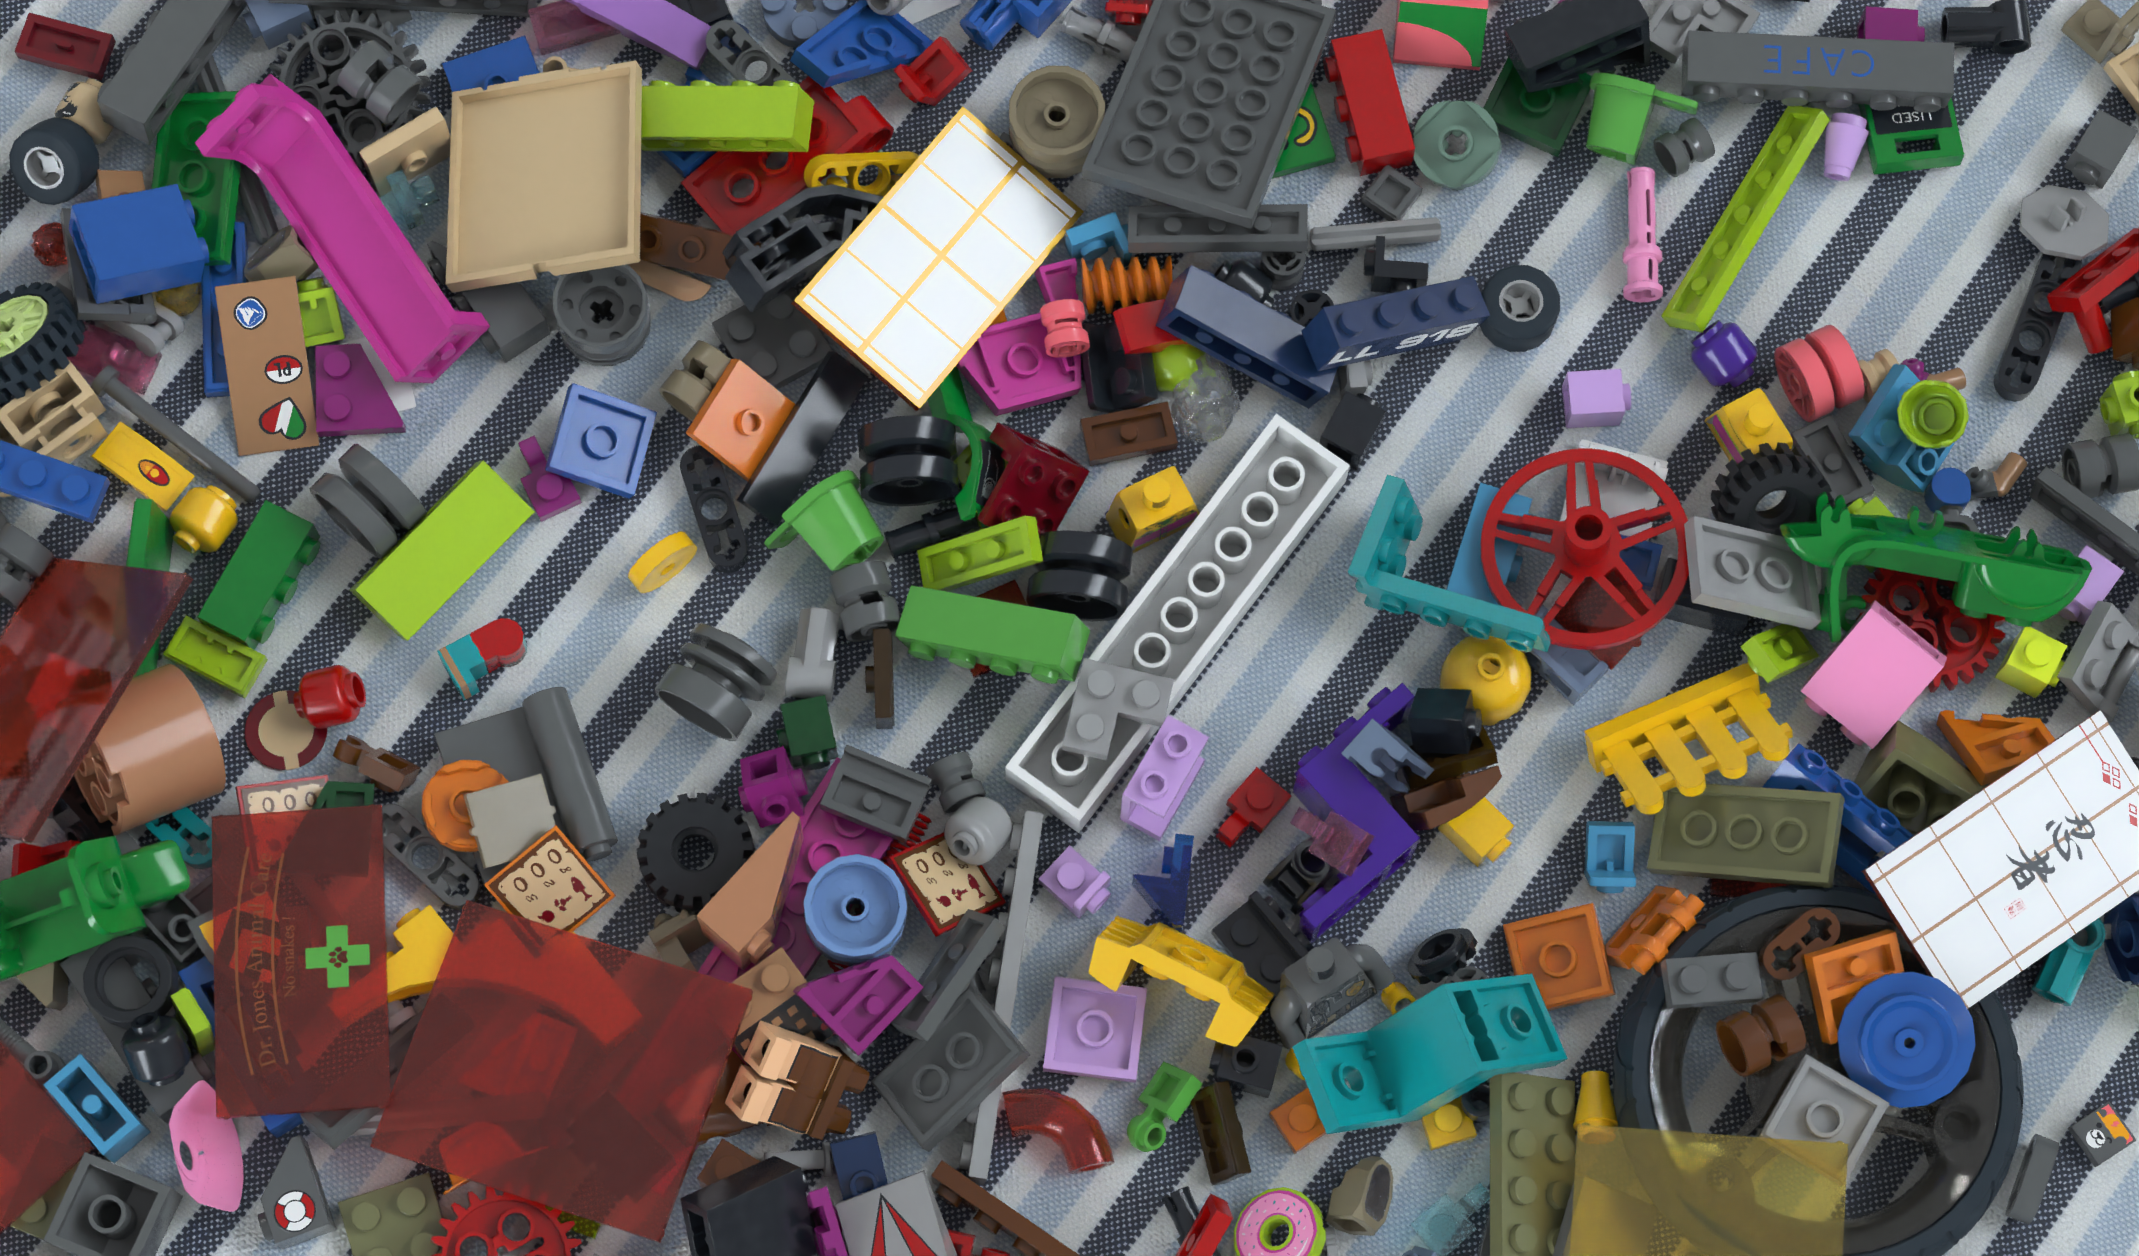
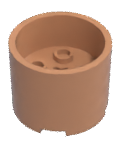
M173 664L161 666L62 705L60 709L61 733L64 737L71 736L73 741L70 743V749L75 763L70 764L76 781L100 823L107 820L111 821L114 835H119L220 794L225 788L226 774L223 755L211 719L192 683Z

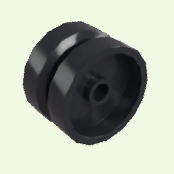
M895 416L870 422L858 430L859 458L867 463L860 469V490L863 499L885 506H921L947 500L959 492L958 464L950 460L957 453L956 428L948 420L932 416Z
M1063 530L1039 534L1043 562L1033 564V567L1039 572L1034 573L1028 580L1026 595L1028 606L1075 614L1081 621L1093 622L1119 619L1127 606L1128 590L1120 581L1127 578L1131 573L1133 556L1131 547L1121 540L1084 531Z

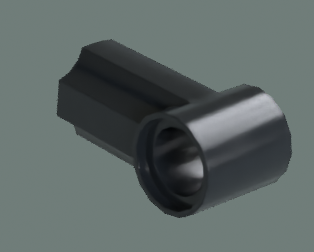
M2000 0L1992 3L1989 7H1945L1942 12L1940 27L1941 42L1954 43V48L1991 47L1994 53L2004 55L2024 52L2031 47L2028 3L2024 0Z

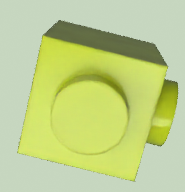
M2023 627L2013 639L1995 678L2036 698L2048 684L2055 687L2060 679L2057 676L2065 663L2061 658L2067 645L2032 627Z

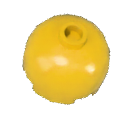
M1467 636L1449 651L1441 667L1440 689L1471 690L1474 709L1481 710L1482 725L1492 726L1499 721L1510 718L1514 713L1521 710L1531 690V668L1526 654L1509 646L1505 642L1506 640L1489 636L1487 640Z

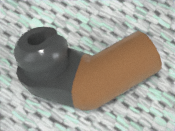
M2009 452L1996 471H1986L1985 469L1979 471L1978 467L1970 468L1965 474L1970 481L1971 495L1975 498L2005 496L2028 465L2026 460L2014 452Z

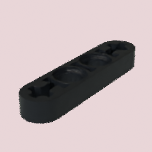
M2042 254L2038 260L1994 375L1993 383L1995 390L2005 400L2013 402L2022 401L2030 395L2038 383L2064 312L2041 311L2034 303V295L2039 292L2051 293L2081 269L2082 260L2065 258L2064 265L2066 267L2059 275L2057 282L2049 280L2054 271V260L2057 256ZM2026 330L2036 332L2041 337L2042 348L2035 351L2025 349L2019 341V334ZM2020 360L2027 363L2020 377V380L2024 383L2015 388L2010 385L2011 378L2009 376L2016 369Z

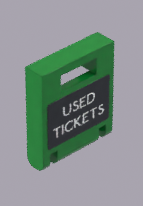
M1952 98L1946 108L1930 113L1918 112L1914 110V107L1896 106L1894 109L1881 111L1874 110L1867 104H1858L1861 117L1867 120L1866 130L1869 131L1866 142L1874 175L1961 165L1964 151ZM1935 139L1931 151L1897 154L1896 142Z

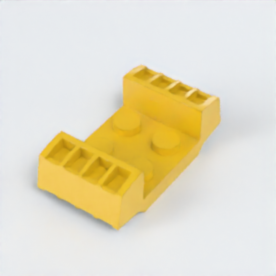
M1116 916L1096 938L1088 971L1097 981L1116 992L1136 969L1137 964L1140 963L1143 965V970L1152 977L1160 980H1168L1170 978L1184 985L1185 991L1191 996L1202 1001H1210L1212 999L1220 1003L1205 1037L1234 1047L1240 1044L1275 995L1249 977L1242 962L1161 922L1147 926L1120 916Z

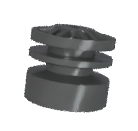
M628 264L560 276L553 291V312L565 347L577 359L594 366H614L630 360L643 348L650 333L651 312L647 292L641 277ZM610 311L612 316L610 322L605 319L601 320L599 324L596 322L595 314L599 313L604 316Z
M703 623L695 624L690 632V638L695 644L690 642L683 643L680 648V653L693 668L680 664H670L655 687V694L672 710L703 730L719 738L736 741L752 716L750 709L739 697L761 701L765 696V690L761 685L771 686L777 676V671L754 648L738 637Z

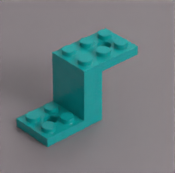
M1532 974L1442 984L1368 1031L1304 1039L1292 1047L1326 1134L1419 1121L1422 1117L1431 1114L1495 1075L1554 1067L1568 1059ZM1344 1079H1347L1351 1089L1346 1085Z

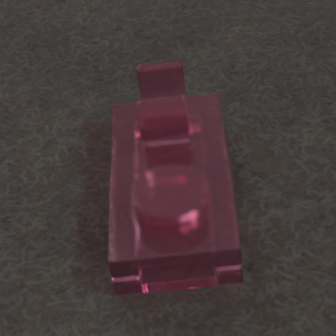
M83 322L85 325V332L82 333L84 335L83 343L77 345L79 351L76 356L67 357V359L71 361L78 371L97 377L106 366L111 365L120 372L119 381L132 391L145 395L162 358L161 352H158L153 357H148L137 348L132 340Z

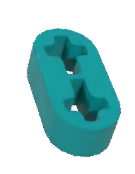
M187 807L172 813L173 817L181 825L177 831L165 823L156 827L160 822L159 818L145 824L158 840L175 841L180 848L184 862L194 869L203 870L210 868L221 857L223 847L220 838L212 828ZM189 833L199 841L209 837L206 845L210 850L206 855L203 856L197 852L192 857L190 856L193 848L185 840Z

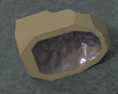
M289 225L278 231L254 253L245 264L244 275L250 282L295 276L297 281L298 279H306L319 266L294 228Z
M1369 1156L1361 1159L1356 1166L1346 1171L1340 1186L1332 1190L1325 1221L1336 1230L1348 1234L1374 1236L1385 1223L1392 1200L1393 1174L1389 1163L1382 1157Z

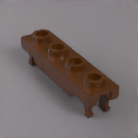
M640 212V260L726 280V274L737 260L735 256L727 260L722 253L733 237L732 234ZM758 241L753 246L755 247L756 245H758L760 248H762L764 243L762 244L760 241Z

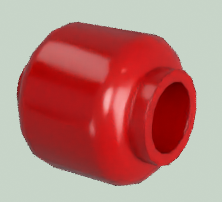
M333 665L305 673L299 682L298 691L294 693L293 701L299 717L306 718L316 729H327L355 721L360 714V709L366 704V692L362 679L356 672H351L343 665Z

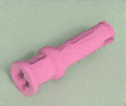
M1635 167L1627 171L1629 246L1623 252V263L1627 265V285L1623 288V296L1629 301L1640 303L1656 301L1663 296V286L1658 283V264L1663 261L1662 251L1656 245L1655 238L1656 174L1655 170L1649 167Z

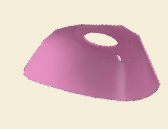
M199 1080L178 1101L172 1111L169 1128L175 1161L185 1191L197 1203L223 1211L234 1212L239 1208L244 1182L243 1159L238 1133L226 1106L218 1094L205 1080ZM182 1141L187 1145L191 1154V1170L185 1167L180 1155V1143Z

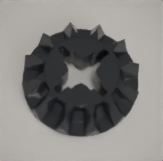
M1465 928L1440 931L1424 940L1416 948L1408 962L1407 970L1411 977L1420 984H1428L1431 981L1439 983L1444 977H1453L1454 972L1467 966V960L1473 958L1477 953L1475 947L1478 942L1472 932Z

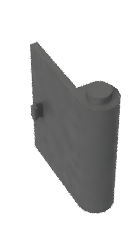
M552 687L541 690L524 699L522 707L434 733L443 765L459 760H480L497 770L499 774L501 773L508 782L542 773L550 806L556 808V813L553 814L555 824L581 855L585 857L586 861H596L612 853L611 847L618 842L565 687ZM479 851L473 852L483 885L510 863L507 862L483 869Z

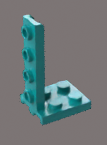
M1387 475L1348 570L1350 576L1358 578L1355 584L1358 592L1367 595L1364 604L1381 611L1385 609L1394 614L1401 615L1405 611L1419 614L1424 621L1439 627H1445L1447 623L1463 627L1467 634L1479 639L1487 640L1489 636L1506 640L1505 642L1509 646L1519 651L1531 652L1534 648L1547 652L1551 639L1545 631V625L1540 617L1402 577L1406 567L1405 553L1410 541H1416L1423 518L1405 480Z

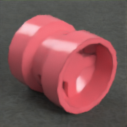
M1062 299L1049 302L1040 308L1042 325L1048 331L1047 336L1044 338L1047 355L1051 357H1071L1082 354L1090 348L1088 332L1082 327V322L1086 319L1083 302L1075 299Z

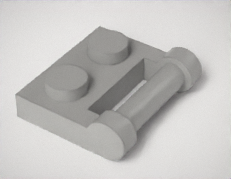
M2097 601L2057 676L2092 716L2101 710L2108 722L2114 720L2119 710L2116 704L2139 663V633L2113 603ZM2124 648V652L2122 653L2116 667L2114 668L2109 680L2107 681L2108 675L2112 667L2114 666L2119 654ZM2106 683L2102 693L2100 694L2099 692L2102 686Z

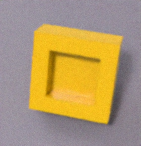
M1462 1095L1431 1114L1422 1117L1421 1122L1431 1151L1477 1136L1472 1119L1467 1117L1462 1110Z

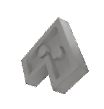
M1664 0L1649 21L1650 49L1675 64L1682 54V47L1688 30L1749 33L1758 20L1760 12L1740 0Z
M1084 658L1064 735L1062 750L1107 760L1118 717L1161 727L1165 720L1174 679Z

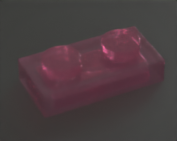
M565 0L528 9L541 55L621 33L618 29L582 13L576 5Z

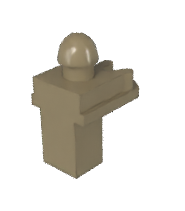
M686 909L682 910L675 917L667 913L659 914L654 920V929L649 931L648 935L680 988L699 977L688 954L707 944L710 940L703 935L697 916L695 914L690 916Z

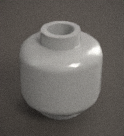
M977 796L966 800L945 824L944 836L946 844L957 858L971 865H983L990 862L1010 841L1013 827L1005 807L987 797Z

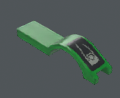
M955 366L927 400L932 417L948 420L955 425L956 432L965 433L968 437L972 450L971 471L964 488L955 497L960 519L968 521L975 517L976 510L978 516L1005 470V459L1000 456L1003 449L989 438L992 432L982 425L973 422L959 370ZM980 522L982 528L985 529L989 527Z

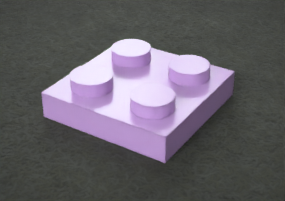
M1055 977L1043 1071L1136 1083L1147 988L1121 985L1115 992L1100 982Z

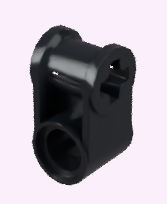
M1321 829L1298 844L1267 875L1263 883L1267 887L1273 886L1292 905L1290 910L1296 916L1304 909L1302 904L1318 889L1324 888L1328 880L1346 862L1349 856L1348 842L1343 834L1335 829ZM1316 847L1323 852L1326 862L1318 856Z

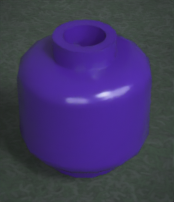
M1717 320L1691 341L1694 348L1690 354V359L1712 386L1720 387L1730 383L1733 388H1736L1755 372L1750 365L1757 357V349L1736 323L1722 324L1720 320Z

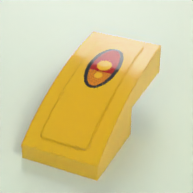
M121 421L91 456L126 485L130 484L147 499H152L164 512L170 508L195 477L169 455Z

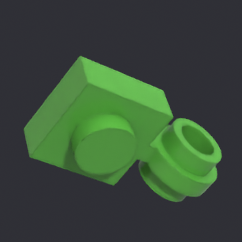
M1163 1061L1137 1099L1146 1107V1110L1143 1114L1132 1118L1127 1126V1136L1131 1145L1143 1152H1150L1160 1148L1166 1138L1163 1119L1166 1117L1177 1122L1185 1109L1190 1105L1202 1083L1193 1074Z

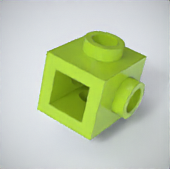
M2129 371L2112 379L2113 382L2099 398L2100 411L2104 422L2108 425L2111 436L2129 433L2134 439H2138L2139 371Z

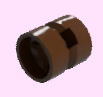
M1779 994L1754 1004L1751 1007V1014L1741 1010L1716 1023V1034L1721 1050L1732 1069L1742 1077H1747L1768 1067L1771 1064V1057L1774 1060L1781 1061L1802 1051L1806 1047V1037L1801 1020L1790 1002Z

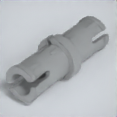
M1074 6L1067 12L1061 26V32L1093 46L1095 52L1101 55L1106 52L1125 62H1128L1137 41L1136 37L1118 29L1117 23L1110 20L1104 22L1096 19Z

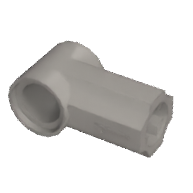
M816 607L800 610L794 656H790L787 668L785 696L807 699L825 695L826 701H832L836 677L834 654L839 630V613Z

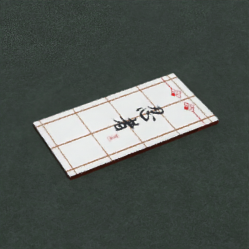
M2101 710L2097 711L1862 870L1927 975L1938 978L1960 995L1968 1009L2139 890V770L2106 720V717Z

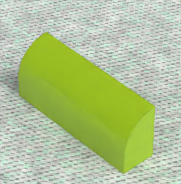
M484 460L478 461L426 512L427 514L411 530H408L398 540V544L383 559H379L349 590L388 628L402 639L408 641L535 511Z

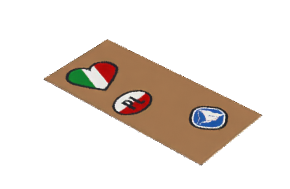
M291 276L216 286L215 294L239 456L320 445L316 432V416L296 277Z

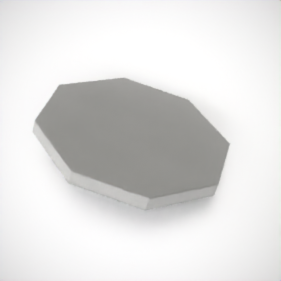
M2047 185L2022 199L2019 231L2043 254L2081 261L2107 246L2109 214L2085 191Z

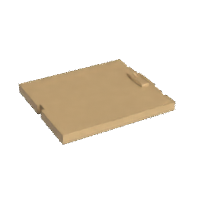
M636 60L607 65L604 70L601 67L570 71L569 68L520 76L519 81L487 86V90L478 87L452 92L446 285L452 293L537 279V273L547 271L554 276L640 262L642 69Z

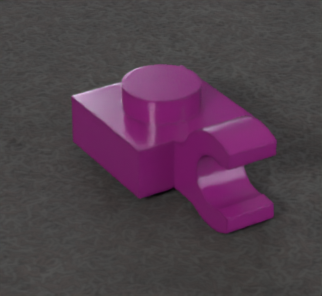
M535 436L518 443L520 451L531 471V474L520 480L541 522L582 503L571 479L545 471L547 461Z

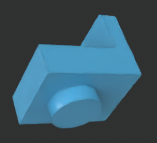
M1587 821L1584 875L1589 885L1596 886L1597 891L1621 893L1624 891V887H1636V876L1633 872L1635 825L1633 822Z

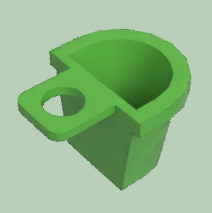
M1594 73L1589 83L1590 88L1594 90L1586 147L1602 156L1635 165L1655 104L1696 115L1698 102L1657 90L1656 85L1633 78L1609 73Z
M845 470L824 479L801 496L781 515L785 522L765 540L764 544L768 549L783 548L800 534L829 569L837 571L850 565L865 562L881 546L884 536L858 492L860 487L859 478L853 471Z

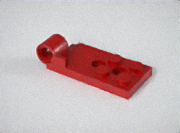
M808 76L799 84L803 91L814 100L808 152H787V163L780 169L772 170L766 167V160L773 152L718 151L680 183L720 231L734 235L736 231L806 188H809L804 180V171L811 159L822 154L878 152L889 142L894 133V128L866 96H857L845 103L831 86L823 88ZM827 169L826 176L819 177L818 180L821 182L828 175H830L832 171L830 169ZM741 179L754 181L753 191L747 197L736 198L732 195L733 186L737 181Z

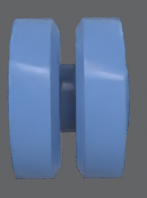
M859 854L842 856L820 867L808 883L803 903L807 935L816 950L833 963L851 967L886 953L890 954L902 938L907 917L905 889L894 870L876 858ZM850 904H859L863 913L859 916H852L847 911H850Z

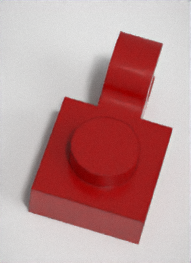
M1256 767L1227 800L1226 805L1234 813L1218 829L1219 833L1216 835V838L1230 849L1250 825L1262 834L1290 802L1292 796Z

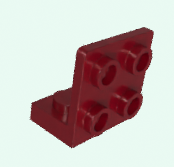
M997 423L989 438L1003 449L1000 456L1008 461V464L980 512L978 520L984 525L991 527L1022 516L1036 517L1039 534L1057 531L1090 471L1062 449Z

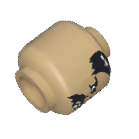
M89 78L86 82H76L70 85L55 109L54 114L56 118L69 119L83 127L92 137L95 145H98L107 140L114 127L103 121L97 102L98 93L103 83Z

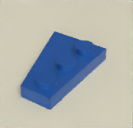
M859 0L797 47L790 61L821 87L826 88L892 69L899 64L912 63L933 41L899 13L893 16L877 14L869 7L866 0Z

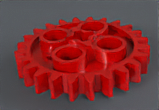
M1877 567L1874 572L1876 579L1869 578L1863 588L1869 593L1861 596L1866 602L1865 610L1876 600L1937 649L1939 644L1942 651L1946 653L1947 659L1944 667L1928 685L1930 693H1934L1938 689L1941 680H1943L1949 691L1954 690L1958 685V677L1964 683L1969 684L1975 678L1973 670L1982 674L1989 667L1986 659L1993 660L1998 655L2000 650L1994 644L2001 643L2006 633L1995 627L2001 626L2006 621L2005 617L1987 614L1986 618H1974L1962 614L1960 608L1955 606L1952 600L1943 599L1936 589V586L1944 585L1953 591L1955 581ZM1918 582H1920V583H1922V584L1924 585L1925 594L1922 592L1921 588L1917 585ZM1903 596L1907 598L1912 605V610L1904 611L1899 609L1895 605L1893 597ZM1862 612V613H1860V614L1858 615V617L1856 618V621L1861 617V615H1862L1864 612ZM1926 612H1927L1928 617H1929L1930 619H1927V620L1924 619L1923 616L1925 615ZM1937 618L1939 623L1935 626V623L1932 619ZM1958 627L1963 629L1969 637V642L1962 643L1955 640L1951 635L1950 628Z
M506 1182L503 1193L499 1196L496 1195L491 1184L486 1185L485 1199L480 1200L472 1191L468 1192L467 1198L470 1207L467 1209L454 1202L451 1208L457 1219L451 1221L441 1218L438 1223L447 1231L445 1237L432 1236L430 1240L442 1248L440 1254L431 1256H461L460 1245L465 1239L470 1237L482 1240L486 1247V1256H498L496 1250L500 1247L506 1253L512 1252L537 1237H541L544 1240L543 1245L524 1256H571L570 1249L577 1247L582 1241L575 1238L567 1239L566 1233L575 1225V1222L567 1221L560 1224L557 1218L564 1209L562 1205L550 1211L545 1208L548 1201V1193L545 1192L536 1201L530 1199L531 1186L526 1185L520 1195L515 1196L511 1182ZM517 1214L525 1218L528 1223V1233L523 1240L512 1241L504 1235L502 1225L507 1216Z

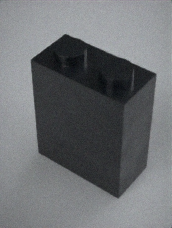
M772 1156L680 1198L691 1256H813L817 1254L814 1240V1228L816 1227L809 1213L806 1197L808 1184L801 1167L779 1157Z

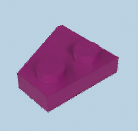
M361 344L315 346L316 432L319 437L406 433V426Z
M886 953L799 985L793 992L854 1054L859 1056L924 987L893 955Z

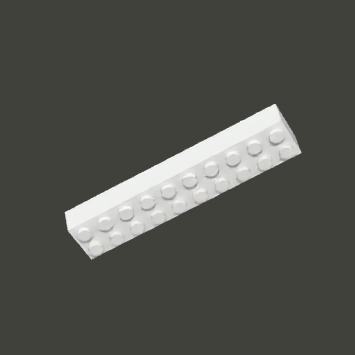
M1276 414L1088 659L1174 679L1165 716L1166 719L1345 484L1350 465ZM1081 669L1077 673L1075 682L1071 681L1005 766V780L1078 833H1080L1159 729V726L1118 717L1107 760L1062 750Z

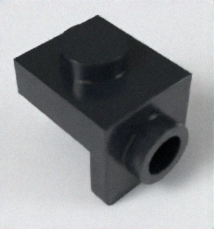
M1376 236L1373 249H1365L1363 275L1371 276L1372 292L1394 293L1427 285L1429 263L1384 260L1385 236Z

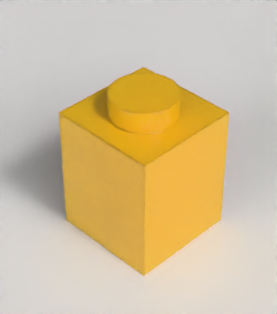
M1484 797L1460 816L1440 825L1438 830L1478 867L1486 858L1494 863L1511 846L1512 842L1507 838L1514 825Z

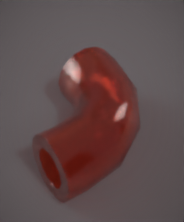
M1048 1088L1014 1089L1002 1092L1012 1138L1022 1135L1040 1134L1052 1139L1061 1148L1070 1174L1094 1171L1115 1163L1112 1148L1099 1120L1076 1099Z

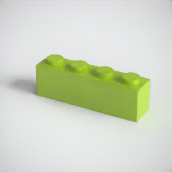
M662 80L650 81L649 86H642L641 150L808 152L814 100L800 88L799 84L785 80L775 81L773 86H758L753 82L744 80L733 81L731 86H717L712 82L703 80L692 81L690 86H675L671 82Z

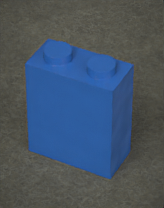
M177 184L72 205L69 231L96 304L201 282L204 264L209 263V251L203 237L197 238L193 227L195 225V214L189 199L183 200Z

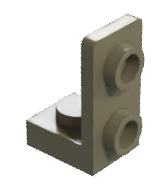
M2087 0L2063 25L2061 31L2101 64L2111 53L2117 56L2125 51L2135 39L2134 34L2139 30V0L2121 18L2100 0Z

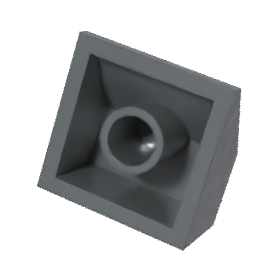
M84 1152L43 1241L76 1256H155L183 1196L167 1185Z

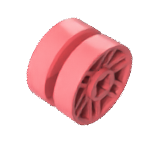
M1826 325L1807 334L1804 340L1797 338L1776 348L1774 361L1780 383L1791 405L1805 421L1812 422L1832 413L1834 407L1840 409L1864 397V380L1857 358L1845 337L1834 326Z

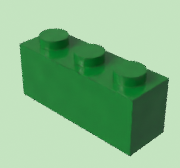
M265 500L197 616L199 621L255 650L258 643L264 644L274 629L275 619L273 617L280 605L288 604L296 592L298 586L296 578L304 564L309 566L319 552L321 543L318 540L320 535L314 524Z

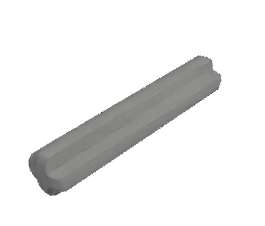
M1433 217L1314 227L1310 230V245L1313 251L1373 247L1376 236H1385V245L1433 242L1441 238V224L1438 218Z

